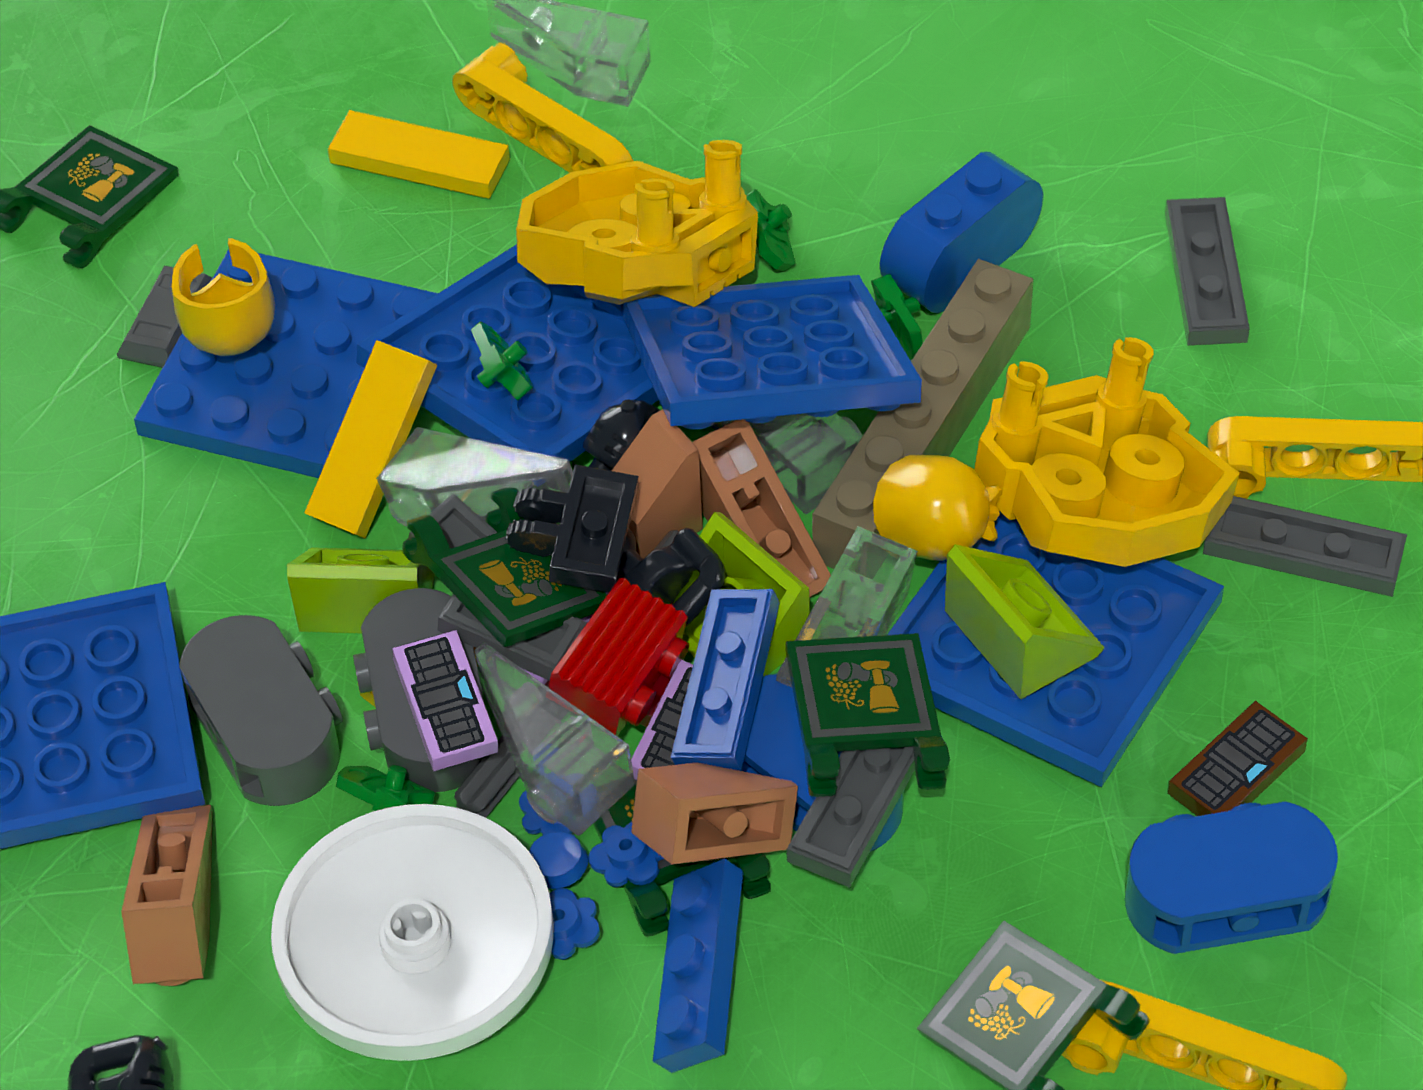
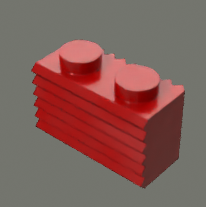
M619 578L552 671L546 701L614 740L625 727L627 721L638 726L655 699L656 691L651 689L654 682L658 680L660 674L671 678L677 665L686 656L689 643L682 640L688 618L683 610L676 611L672 604H665L660 597L653 598L649 591H642L638 585H631L626 578Z

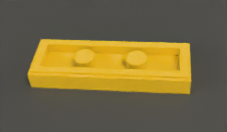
M349 110L328 147L329 160L332 164L488 199L493 194L510 160L509 145L352 110Z
M376 340L304 514L366 538L437 368V364Z

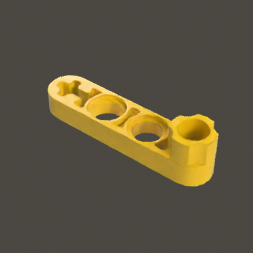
M499 42L496 46H491L459 70L452 78L454 91L467 109L569 173L633 161L629 151L615 137L525 83L528 77L526 67L520 62L515 51L506 44Z
M1233 416L1218 420L1210 426L1207 433L1208 448L1240 473L1233 496L1247 499L1252 493L1263 491L1266 485V477L1423 482V422ZM1301 444L1314 447L1302 452L1285 450L1289 446ZM1367 446L1377 449L1365 454L1348 452L1356 447Z
M1104 980L1101 981L1134 996L1140 1004V1011L1146 1013L1150 1019L1149 1025L1136 1040H1130L1094 1013L1062 1054V1056L1070 1061L1072 1067L1085 1073L1098 1075L1102 1072L1115 1073L1122 1055L1125 1053L1228 1090H1345L1348 1082L1347 1074L1342 1067L1320 1054Z

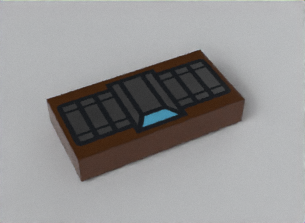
M1254 701L1169 781L1167 794L1197 816L1226 812L1241 804L1252 803L1305 752L1308 738L1260 703Z

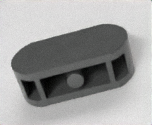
M415 588L394 593L373 607L361 626L365 653L354 654L353 659L360 694L373 691L376 709L363 711L370 750L383 748L388 767L390 765H398L407 770L405 780H410L434 792H444L459 788L484 757L433 771L393 661L392 648L444 634L437 631L438 617L452 596L438 590ZM461 641L484 703L473 646Z
M252 615L226 617L205 626L197 632L183 650L179 665L186 685L189 704L244 798L262 805L283 806L301 802L315 795L327 785L337 770L340 760V748L335 726L342 723L343 719L329 689L324 687L317 690L310 680L314 676V672L301 644L296 641L289 645L275 622Z

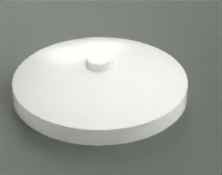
M414 804L389 807L370 812L336 828L311 847L298 861L287 877L275 905L271 930L272 952L280 982L293 1008L312 1029L330 1042L348 1051L384 1060L406 1061L440 1057L465 1049L491 1036L516 1016L536 991L547 969L553 944V916L549 891L544 876L530 852L516 837L495 822L470 811L443 805Z

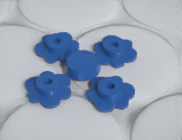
M554 775L547 778L543 786H535L525 790L519 798V806L525 814L522 819L524 830L529 834L542 833V836L532 844L529 852L537 862L544 876L547 888L556 889L549 893L553 916V944L551 953L555 958L562 960L571 957L576 947H588L595 943L600 936V927L594 918L597 913L594 901L587 897L577 899L571 890L564 889V887L575 883L586 871L588 860L595 872L604 874L608 885L620 887L625 885L628 880L635 885H645L652 882L659 873L658 861L664 858L631 833L632 822L625 828L617 825L608 827L602 834L603 843L594 846L588 855L583 845L572 833L574 826H584L591 819L592 815L588 807L593 797L591 787L583 780H572L566 783L562 776Z

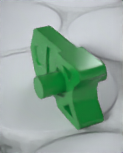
M754 189L746 195V198L758 211L756 244L759 253L776 270L787 271L796 264L787 233L790 230L787 220L792 217V213L785 204H778L777 206L769 204L758 190Z
M890 274L871 281L876 304L910 360H913L923 344L921 329L912 314L920 311V304L913 297L904 299L903 293Z
M481 321L478 322L471 329L482 354L479 359L484 368L477 375V378L486 388L492 386L496 381L500 382L519 401L533 388L526 370L519 363L528 354V351L519 341H515L509 346L491 326Z
M390 765L387 774L369 766H345L338 773L336 782L337 788L373 805L372 810L374 811L402 805H433L435 797L434 791L410 780H405L407 770L398 765Z

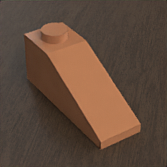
M743 419L736 420L692 442L699 449L702 513L707 521H709L714 512L724 514L809 587L810 597L836 584L749 422Z
M211 805L196 806L142 817L121 910L133 984L155 982L161 986H175L183 984L190 979H202L204 976L210 936L213 824Z

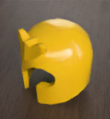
M228 238L232 265L247 271L252 277V283L235 280L219 273L205 287L191 293V282L204 271L197 244L192 245L180 256L172 275L171 287L174 309L183 335L197 349L218 356H235L249 351L267 336L274 319V295L259 254L248 244L233 238Z
M907 455L892 463L877 484L873 500L874 523L882 541L897 553L928 560L944 561L947 560V554L955 544L971 548L981 537L989 541H995L998 538L994 521L1000 515L996 503L1002 495V489L1000 486L985 487L973 468L953 457Z

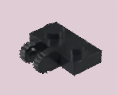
M575 464L568 493L548 489L538 490L536 487L534 489L530 487L528 489L522 488L521 492H517L513 508H515L514 512L519 514L518 517H523L524 520L520 518L518 521L514 520L513 523H509L505 536L506 544H509L510 548L516 551L540 557L553 554L550 563L549 582L609 593L617 581L637 495L639 476Z

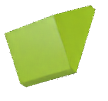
M714 512L699 536L718 554L725 566L726 576L721 589H774L780 601L763 676H766L787 661L785 652L786 641L810 640L809 587L724 514ZM693 571L692 577L680 591L674 603L698 578L699 572ZM707 606L684 630L682 640L689 643L688 652L694 658Z
M956 544L948 552L945 611L1020 699L1097 658L1105 648L1028 560Z
M311 547L287 564V579L299 632L362 634L361 626L364 619L380 601L394 593L407 589H433L435 576L428 566L416 564L408 560L403 554V550Z

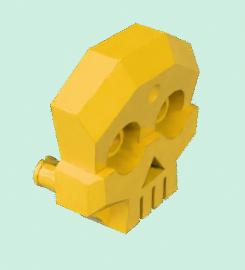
M732 140L710 141L709 145L705 144V177L688 179L638 160L570 172L522 199L516 227L517 262L546 284L584 286L586 297L619 305L660 294L693 307L698 306L709 299L710 295H715L723 290V286L728 287L737 281V278L740 279L755 269L758 211L747 200L741 187L742 145Z
M1125 337L1124 342L1121 339L1116 340L1112 348L1113 355L1107 378L1095 375L1045 387L1048 382V373L1044 368L1025 361L1020 362L1019 367L1015 363L1011 364L1007 369V381L1003 397L993 399L989 422L979 438L974 470L985 487H1001L1002 495L996 503L998 510L1009 520L1017 519L1031 546L1047 552L1122 567L1201 546L1231 504L1240 473L1188 433L1191 423L1163 394L1143 390L1149 364L1154 355V350L1148 343L1132 337Z

